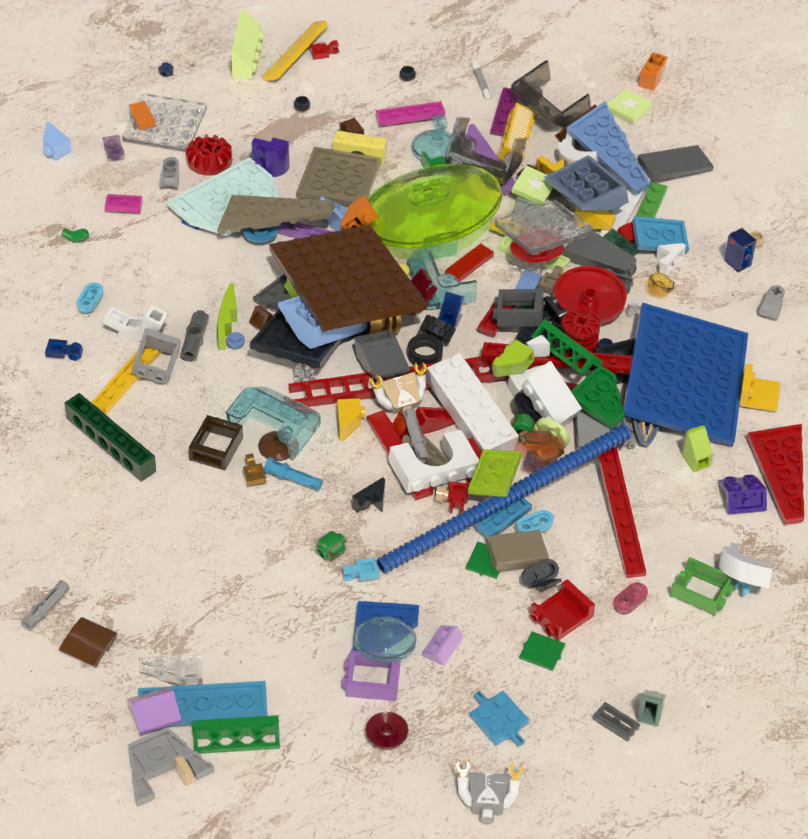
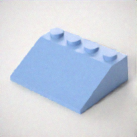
M299 296L278 302V307L297 338L310 349L368 330L369 322L323 332Z

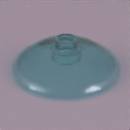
M429 129L413 138L411 150L419 160H421V153L425 151L430 159L443 156L446 160L445 164H448L460 157L462 142L449 131Z
M377 616L362 622L356 628L354 645L360 654L370 660L396 662L408 657L414 651L416 633L408 623L399 618Z

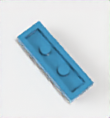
M520 498L514 504H510L508 507L504 506L503 510L499 509V512H494V515H489L488 518L476 524V530L487 539L490 535H499L531 511L532 504L525 498Z

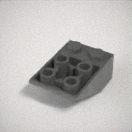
M390 330L355 337L356 358L374 379H377L376 375L384 379L386 376H398L410 371L398 340Z

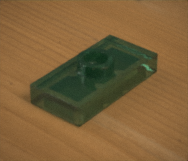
M613 228L603 236L633 257L639 252L634 245Z

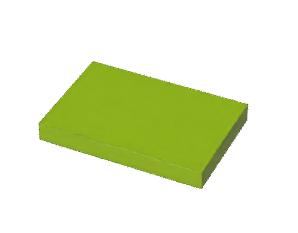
M483 449L468 487L469 494L507 497L522 458L521 452Z

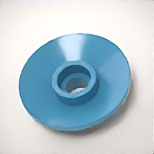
M278 226L254 230L251 227L243 228V234L248 240L253 242H268L277 236Z

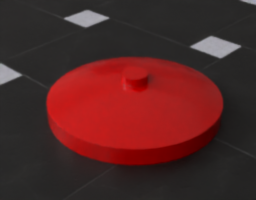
M579 266L567 270L557 279L553 296L557 298L560 304L558 308H565L567 312L573 309L590 310L599 317L601 324L616 319L623 312L627 300V292L623 282L612 272L595 266Z

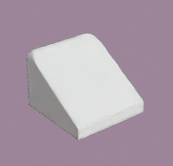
M543 335L526 342V346L534 350V357L550 355V343Z

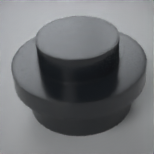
M404 66L400 70L399 76L405 81H410L416 77V71L412 66Z
M298 96L294 101V108L299 111L308 110L310 108L309 99L306 96Z

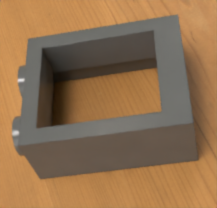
M499 289L498 297H495V308L493 310V317L497 319V327H539L543 320V289ZM503 305H534V309H503Z

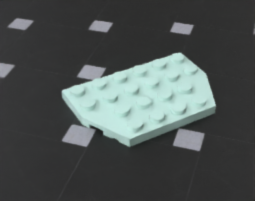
M249 157L168 200V206L190 225L218 233V226L232 195L280 198V196L277 194L278 191L274 185L272 175L260 165L255 164V161ZM234 230L225 231V234L221 235L228 236L231 233H233Z

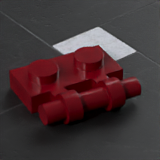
M421 268L411 279L419 293L423 294L424 300L426 302L432 300L438 288L435 285L429 288L433 281L428 272Z

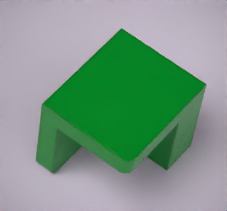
M425 151L421 153V165L429 177L445 173L446 160L443 156L430 159Z

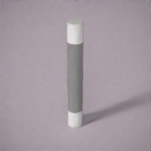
M475 62L472 64L478 82L485 99H490L491 93L479 64Z

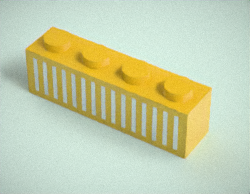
M518 103L515 104L509 113L497 158L513 166H516L519 161H523L526 155L524 150L529 144L527 139L532 132L530 128L535 121L533 119L535 111Z

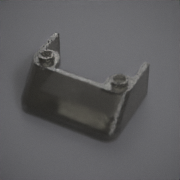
M545 60L511 84V91L517 99L543 121L564 129L591 108L590 95L586 94L563 111H560L543 96V91L540 88L551 80L549 61Z
M457 117L445 155L446 168L465 176L478 172L484 183L495 187L504 186L521 165L528 138H514L510 153L506 154L503 162L474 152L476 148L475 139L466 135L471 118Z

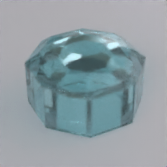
M442 113L433 116V125L438 131L448 127V121Z

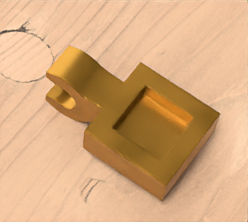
M253 453L245 455L247 461H245L246 466L243 467V474L247 487L266 483L262 463L256 464Z

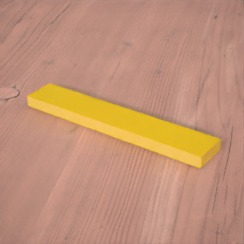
M326 20L313 22L262 76L264 80H277L328 26Z
M145 346L140 362L151 365L163 351ZM137 351L91 401L104 414L107 415L140 378L137 375L131 374Z

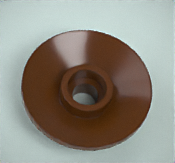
M271 431L261 437L258 449L260 454L266 459L272 457L275 461H283L294 455L297 449V442L291 434L285 431Z

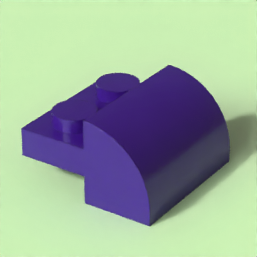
M254 138L252 140V160L255 161V164L260 165L269 172L272 177L285 174L290 168L289 141L272 138L269 142Z

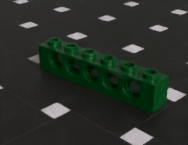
M78 393L64 402L66 418L140 481L156 472L155 455L82 394Z

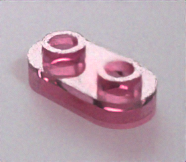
M640 582L631 583L615 597L614 610L622 615L631 613L646 600L648 594L647 587Z

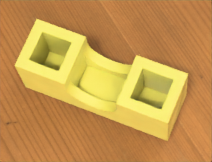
M336 131L333 139V150L350 153L360 151L364 155L381 158L380 165H383L387 154V139Z

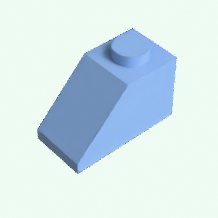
M50 122L46 123L43 151L46 156L56 161L72 152L71 142Z

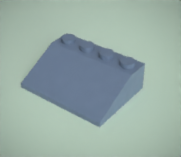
M589 155L544 177L550 185L581 211L615 210L629 203L626 185Z

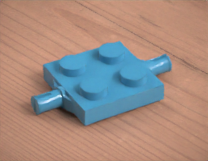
M481 691L476 692L474 698L480 703V706L469 713L473 722L495 746L508 739H512L518 747L521 744L523 745L525 740L518 733L529 724V718L504 691L489 699Z

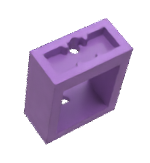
M351 650L350 659L346 658L345 671H348L347 676L343 675L342 688H346V697L397 701L401 655ZM355 666L391 669L389 684L353 681Z

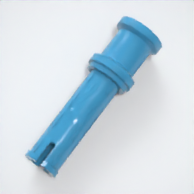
M269 457L265 463V474L270 473L278 476L281 480L288 479L316 491H319L322 487L323 479L295 470L288 463L277 462L272 457Z

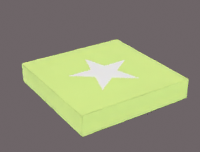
M624 89L607 105L610 112L634 124L652 108L653 103Z
M526 166L511 192L543 206L554 187L545 180L544 177L547 174Z

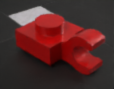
M333 40L328 45H326V42L311 44L310 52L313 60L329 58V54H338L339 49L336 47L339 46L338 40Z

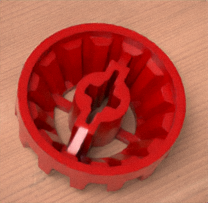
M205 134L204 138L198 136L186 148L187 166L193 172L200 175H217L227 170L233 161L231 145L223 137L219 139L215 134L213 137H208V134Z

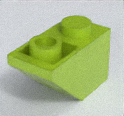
M515 339L511 345L506 346L504 353L494 360L492 365L493 375L501 377L523 374L534 362V350Z
M704 425L691 428L686 432L682 457L693 472L710 467L713 453Z

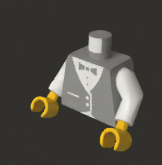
M466 760V769L461 770L458 761L455 767L460 772V776H458L460 797L467 806L471 807L473 814L481 815L482 823H493L494 815H503L504 809L509 808L516 800L520 785L518 778L523 773V766L521 765L519 773L513 772L514 763L510 766V771L513 774L512 778H510V774L468 772L467 776L466 771L469 769V762Z

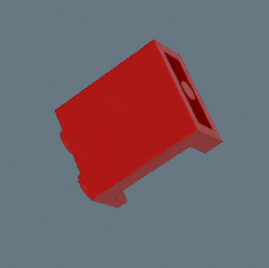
M566 579L561 583V590L540 605L535 602L531 604L530 617L545 630L547 635L559 641L594 617L595 603L572 582Z

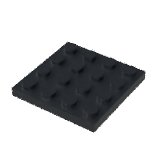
M278 309L250 341L249 348L259 353L271 354L277 358L288 359L294 363H302L311 368L320 369L343 339L310 349L297 338L291 326L285 322V316Z

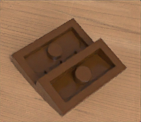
M81 617L69 631L58 650L97 668L105 651L109 652L118 633Z

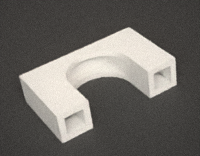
M462 430L443 434L441 447L449 462L442 466H430L419 461L409 443L390 447L388 461L406 493L473 477L479 459Z

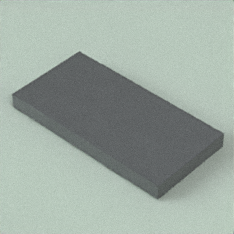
M699 145L639 154L637 158L652 181L713 171L714 168Z

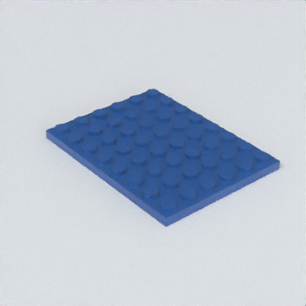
M642 302L623 406L625 416L686 433L691 428L704 425L709 440L733 447L736 437L748 333Z

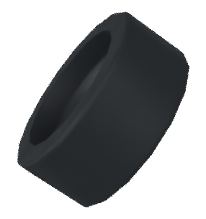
M424 333L412 337L409 341L408 359L413 365L415 363L423 365V362L424 364H431L442 361L443 344L438 337ZM419 347H430L436 352L431 355H421L416 353L415 350Z

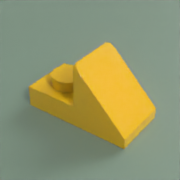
M543 156L537 158L536 168L547 175L564 167V159L553 164Z

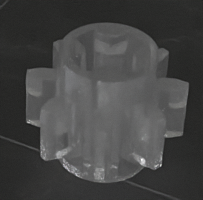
M301 363L292 370L294 383L316 380L315 369L309 368V365Z

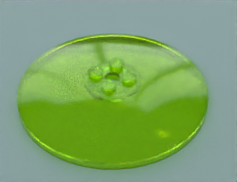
M444 164L417 169L390 180L368 198L379 216L369 225H371L384 245L425 248L449 243L478 230L496 214L502 201L501 187L498 180L491 173L475 166Z

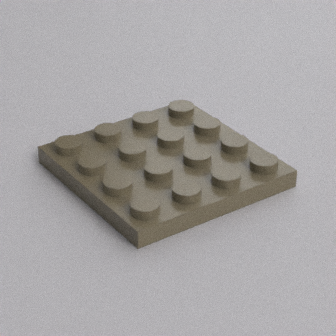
M314 146L296 191V197L320 200L322 196L345 206H349L363 195L368 199L381 164V158Z

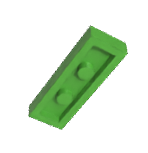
M651 182L636 216L655 218L668 186Z

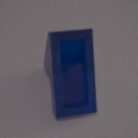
M451 292L445 293L439 319L450 324L454 329L457 328L463 314H460L465 296Z

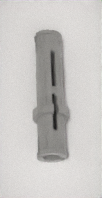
M407 408L405 409L406 411H403V415L411 437L410 444L414 448L418 460L425 463L430 459L426 450L427 443L423 439L415 409Z
M60 580L38 604L31 608L30 613L22 619V626L27 630H31L40 619H44L50 608L70 589L69 585L65 581Z

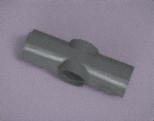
M197 310V312L193 313L190 324L186 328V337L181 350V357L186 361L197 359L200 346L204 343L203 336L208 324L209 315L202 310Z

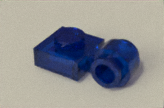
M49 339L45 350L46 357L64 359L65 354H67L68 358L73 361L80 359L83 353L80 343L74 342L68 345L67 340Z

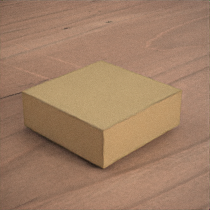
M178 756L174 758L175 770L184 785L192 784V770L184 757Z

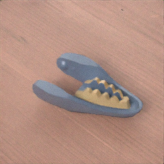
M632 418L639 442L642 445H650L660 426Z

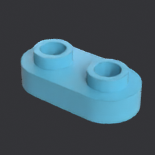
M93 282L85 286L77 299V308L80 312L89 313L96 308L103 297L102 285Z
M540 510L522 517L517 521L516 531H546L553 526V514L547 510Z

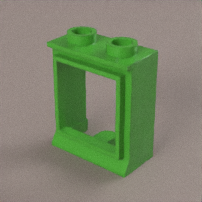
M689 557L686 570L681 571L678 576V582H673L670 597L681 599L712 613L715 617L717 611H722L724 608L726 596H731L735 585L732 584L733 578L721 570ZM693 576L721 588L715 600L686 588Z

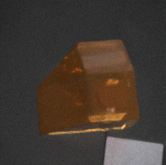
M522 431L520 433L522 444L545 466H549L550 463L565 454L563 440L558 435H553L550 431Z

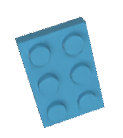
M634 216L632 223L636 248L638 250L657 251L660 245L683 243L686 245L685 254L688 253L689 245L684 221Z

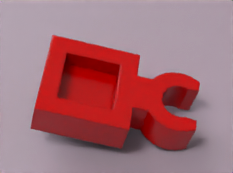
M449 483L448 502H450V513L453 512L455 507L460 509V514L464 511V503L467 504L469 483Z

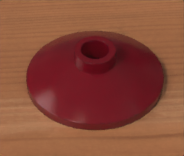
M394 712L377 713L366 724L368 740L376 747L382 749L396 748L403 744L408 737L407 722L402 716Z

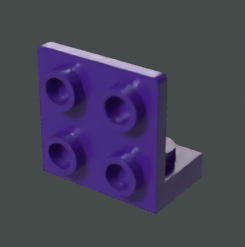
M744 475L742 478L727 476L724 479L718 480L719 485L726 492V512L728 514L767 511V488L756 476Z

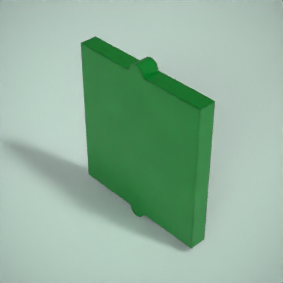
M477 541L466 565V570L478 573L480 576L485 575L497 579L500 571H494L486 544Z
M532 631L527 642L523 644L524 648L519 659L553 671L558 660H561V654L566 643Z

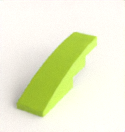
M234 283L229 284L219 309V350H226V336L232 333L231 322H238Z

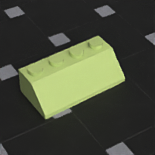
M245 10L240 11L231 51L232 78L252 79L253 73L257 72L256 62H259L258 51L261 52L262 42L260 41L264 39V31H261V24Z

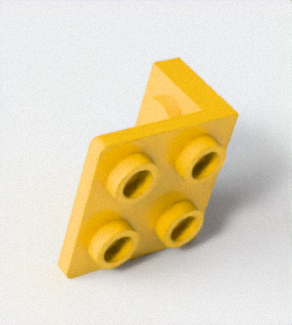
M745 363L739 406L776 412L780 382L755 378L756 373L752 372L753 365Z

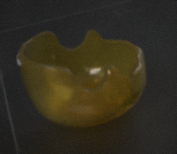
M651 273L647 281L649 291L657 297H666L675 288V282L671 281L664 273Z

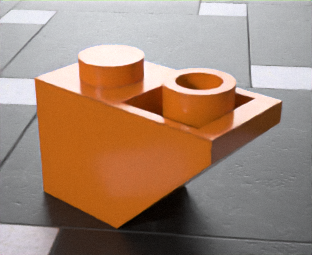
M654 52L651 53L640 72L639 87L655 91L661 80L668 59L667 56Z
M363 195L349 205L341 226L343 229L369 225L378 219L379 216L366 196Z

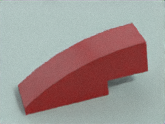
M417 407L415 411L422 434L435 432L455 424L445 408ZM399 412L393 421V425L399 435L404 436L409 434L403 412Z

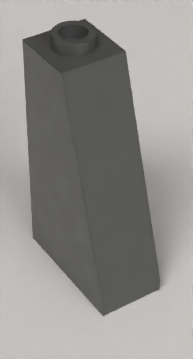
M587 226L563 250V256L569 258L571 263L580 266L609 268L615 273H625L630 276L634 275L637 270L635 257Z

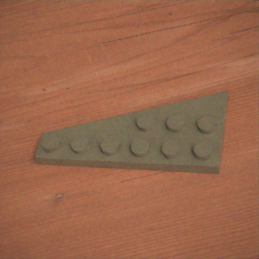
M232 195L217 231L218 235H221L229 230L241 232L242 228L251 227L254 230L281 226L282 222L290 221V224L297 223V220L307 219L308 221L331 218L335 205L334 201Z

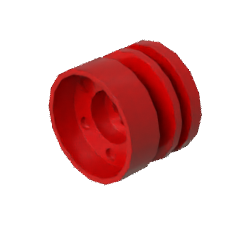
M573 309L567 312L562 319L561 331L589 352H593L594 348H597L601 327L599 317L586 309Z

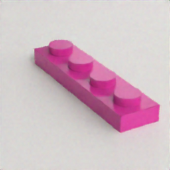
M442 101L376 110V118L379 126H388L443 118L446 112Z

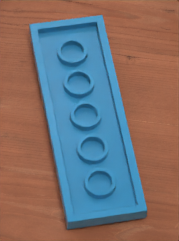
M266 681L168 686L174 691L181 722L167 727L192 725V720L268 716ZM164 687L138 688V695Z

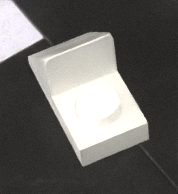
M685 244L658 246L657 259L660 260L659 275L666 277L684 258Z

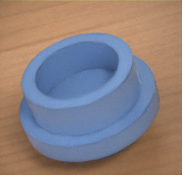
M238 332L230 333L226 337V343L231 349H240L245 342L244 335Z

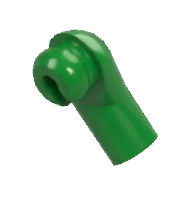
M64 228L61 235L77 243L87 239L89 232L83 228L73 232Z

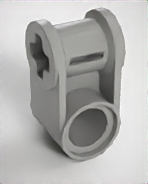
M167 157L164 159L162 172L160 173V188L174 187L178 189L180 174L177 158Z
M773 285L769 288L762 302L759 315L778 320L785 294L783 287Z

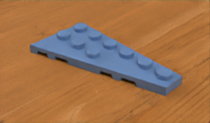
M606 101L567 127V132L588 152L597 151L598 161L635 195L649 186V180L642 167L637 163L636 156L631 152L630 145L619 125L616 124Z

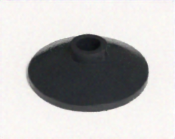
M518 392L514 396V401L520 414L529 415L535 422L542 418L540 413L534 409L533 402L529 396L522 392Z

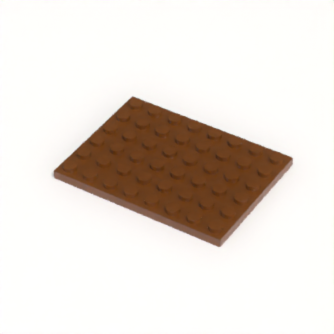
M362 225L360 227L346 228L340 231H330L324 234L269 244V251L323 332L427 310V302L371 225Z

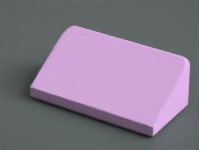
M441 625L422 652V656L440 665H445L463 638L458 626Z

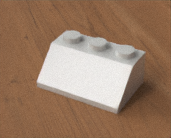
M551 361L530 375L522 384L524 393L529 396L533 402L534 409L540 413L542 418L554 420L562 427L570 424L582 409Z

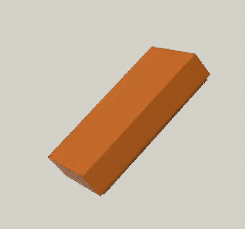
M145 101L129 104V110L139 130L156 126V121Z

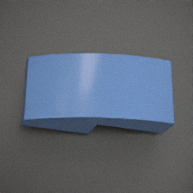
M525 269L515 289H537L542 275Z

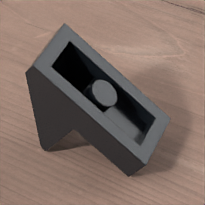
M380 478L352 496V509L356 513L367 509L371 504L380 512H383L385 478Z

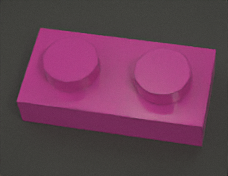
M107 194L105 211L141 213L143 198L142 196Z

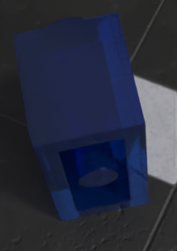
M743 228L731 232L728 235L724 261L738 273L752 266L756 239Z

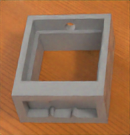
M145 328L131 374L154 380L157 383L168 384L181 339ZM145 346L172 354L167 370L140 362Z

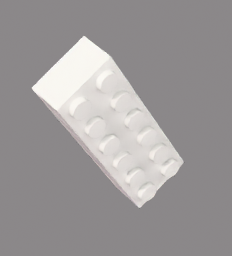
M460 353L427 367L426 382L458 428L462 430L466 439L473 437L481 452H483V449L514 451L517 449L519 435Z

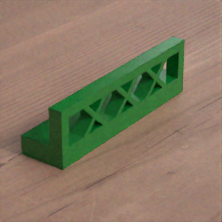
M545 319L531 336L534 339L540 336L544 329L548 331V338L546 340L550 343V352L583 376L592 364L599 368L603 361ZM560 339V347L553 349L552 341ZM573 349V357L565 358V350ZM578 359H587L584 366L580 369L578 367Z
M279 715L192 720L194 751H197L199 754L280 749ZM266 735H275V742H265L263 738ZM246 736H250L254 739L249 744H245L241 741V739H243ZM222 738H230L232 740L229 745H223L219 741ZM198 739H208L211 742L208 746L198 747Z

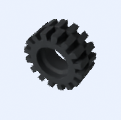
M426 315L420 326V330L424 333L432 334L447 344L451 341L456 331L450 324L431 315Z

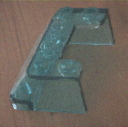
M267 386L245 388L226 411L227 420L230 422L239 423L253 408L282 422L283 425L277 433L278 439L287 444L289 457L292 461H294L321 425L319 412Z

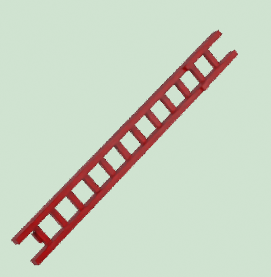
M481 356L464 359L470 368L473 367L474 374L480 382L493 383L495 380L509 378V375L496 377L493 375V371L480 373L479 366L485 368L491 365L493 370L492 365L494 361L481 360ZM436 363L425 364V365H426V367H429V366H432V365H434V364H436ZM417 365L418 370L423 368V365ZM409 366V368H410V371H409V372H405L404 374L398 375V376H397V375L386 376V378H384V379H382V380H383V381H386L387 379H393V378L400 377V376H403V375H406V374H410V373H413V372H415V374H418V373H417L416 370L414 369V366ZM367 372L289 383V393L305 391L307 396L306 398L292 399V408L299 409L334 404L340 399L362 400L376 398L374 388H369L367 382H369V378H372L373 381L378 379H374ZM426 382L425 390H432L429 384ZM362 383V390L350 391L349 385ZM344 386L345 392L331 393V387ZM325 388L326 395H312V390Z

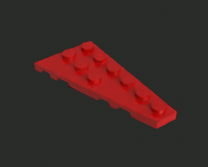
M802 424L748 432V442L784 525L803 522Z

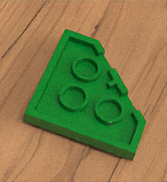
M600 366L571 392L583 411L611 429H614L624 419L625 412H623L624 408L621 405V395L617 388L616 375Z

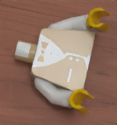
M424 362L421 370L417 369V363L414 364V369L418 374L413 372L383 381L380 376L376 375L378 379L376 383H374L372 378H369V383L374 386L373 390L378 403L387 410H391L393 414L406 411L405 409L418 407L420 401L424 398L426 389L424 372L427 367Z

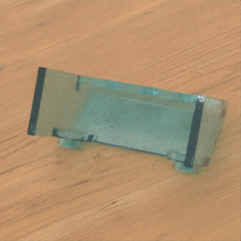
M457 233L427 238L406 261V265L409 267L410 279L422 268L428 272L433 281L429 288L432 285L438 288L432 300L427 301L428 311L476 303V280L458 283L454 275H440L435 263V259L457 256Z

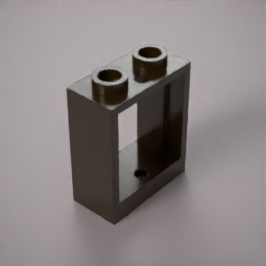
M207 415L189 446V460L226 471L243 439V425ZM210 432L232 438L225 452L203 445Z

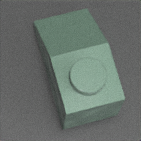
M645 689L641 699L638 722L658 727L666 695Z

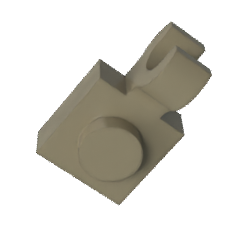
M556 265L552 273L546 272L538 284V289H543V291L553 294L555 283L560 275H562L563 267Z

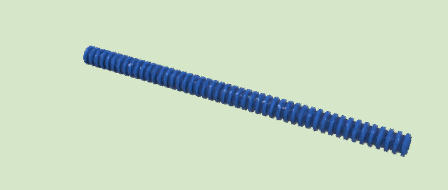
M625 424L615 427L599 438L597 437L579 449H575L574 452L572 451L564 457H560L559 460H555L549 466H544V469L540 468L539 471H535L529 477L526 476L524 479L511 485L507 497L489 496L488 500L484 499L482 502H478L477 505H473L472 508H468L467 511H462V514L458 513L456 517H451V520L447 519L446 523H441V526L437 525L435 528H431L430 531H426L425 534H420V537L417 536L414 540H409V543H404V546L400 545L398 549H393V552L389 551L388 555L384 554L382 558L378 557L377 564L380 570L387 574L389 570H394V567L398 568L399 564L403 565L405 561H410V558L414 559L415 555L419 556L421 552L425 553L426 549L430 550L431 547H436L442 541H447V538H452V535L456 536L458 532H463V529H468V526L472 527L473 523L477 524L479 521H483L489 515H494V512H499V509L503 510L504 506L508 507L510 504H514L515 501H519L525 495H530V492L534 493L535 489L539 490L540 487H544L546 484H550L551 481L553 482L566 475V473H570L576 467L579 468L581 465L586 464V462H590L596 456H601V453L604 454L606 451H610L611 448H615L616 445H621L626 440H630L631 432Z

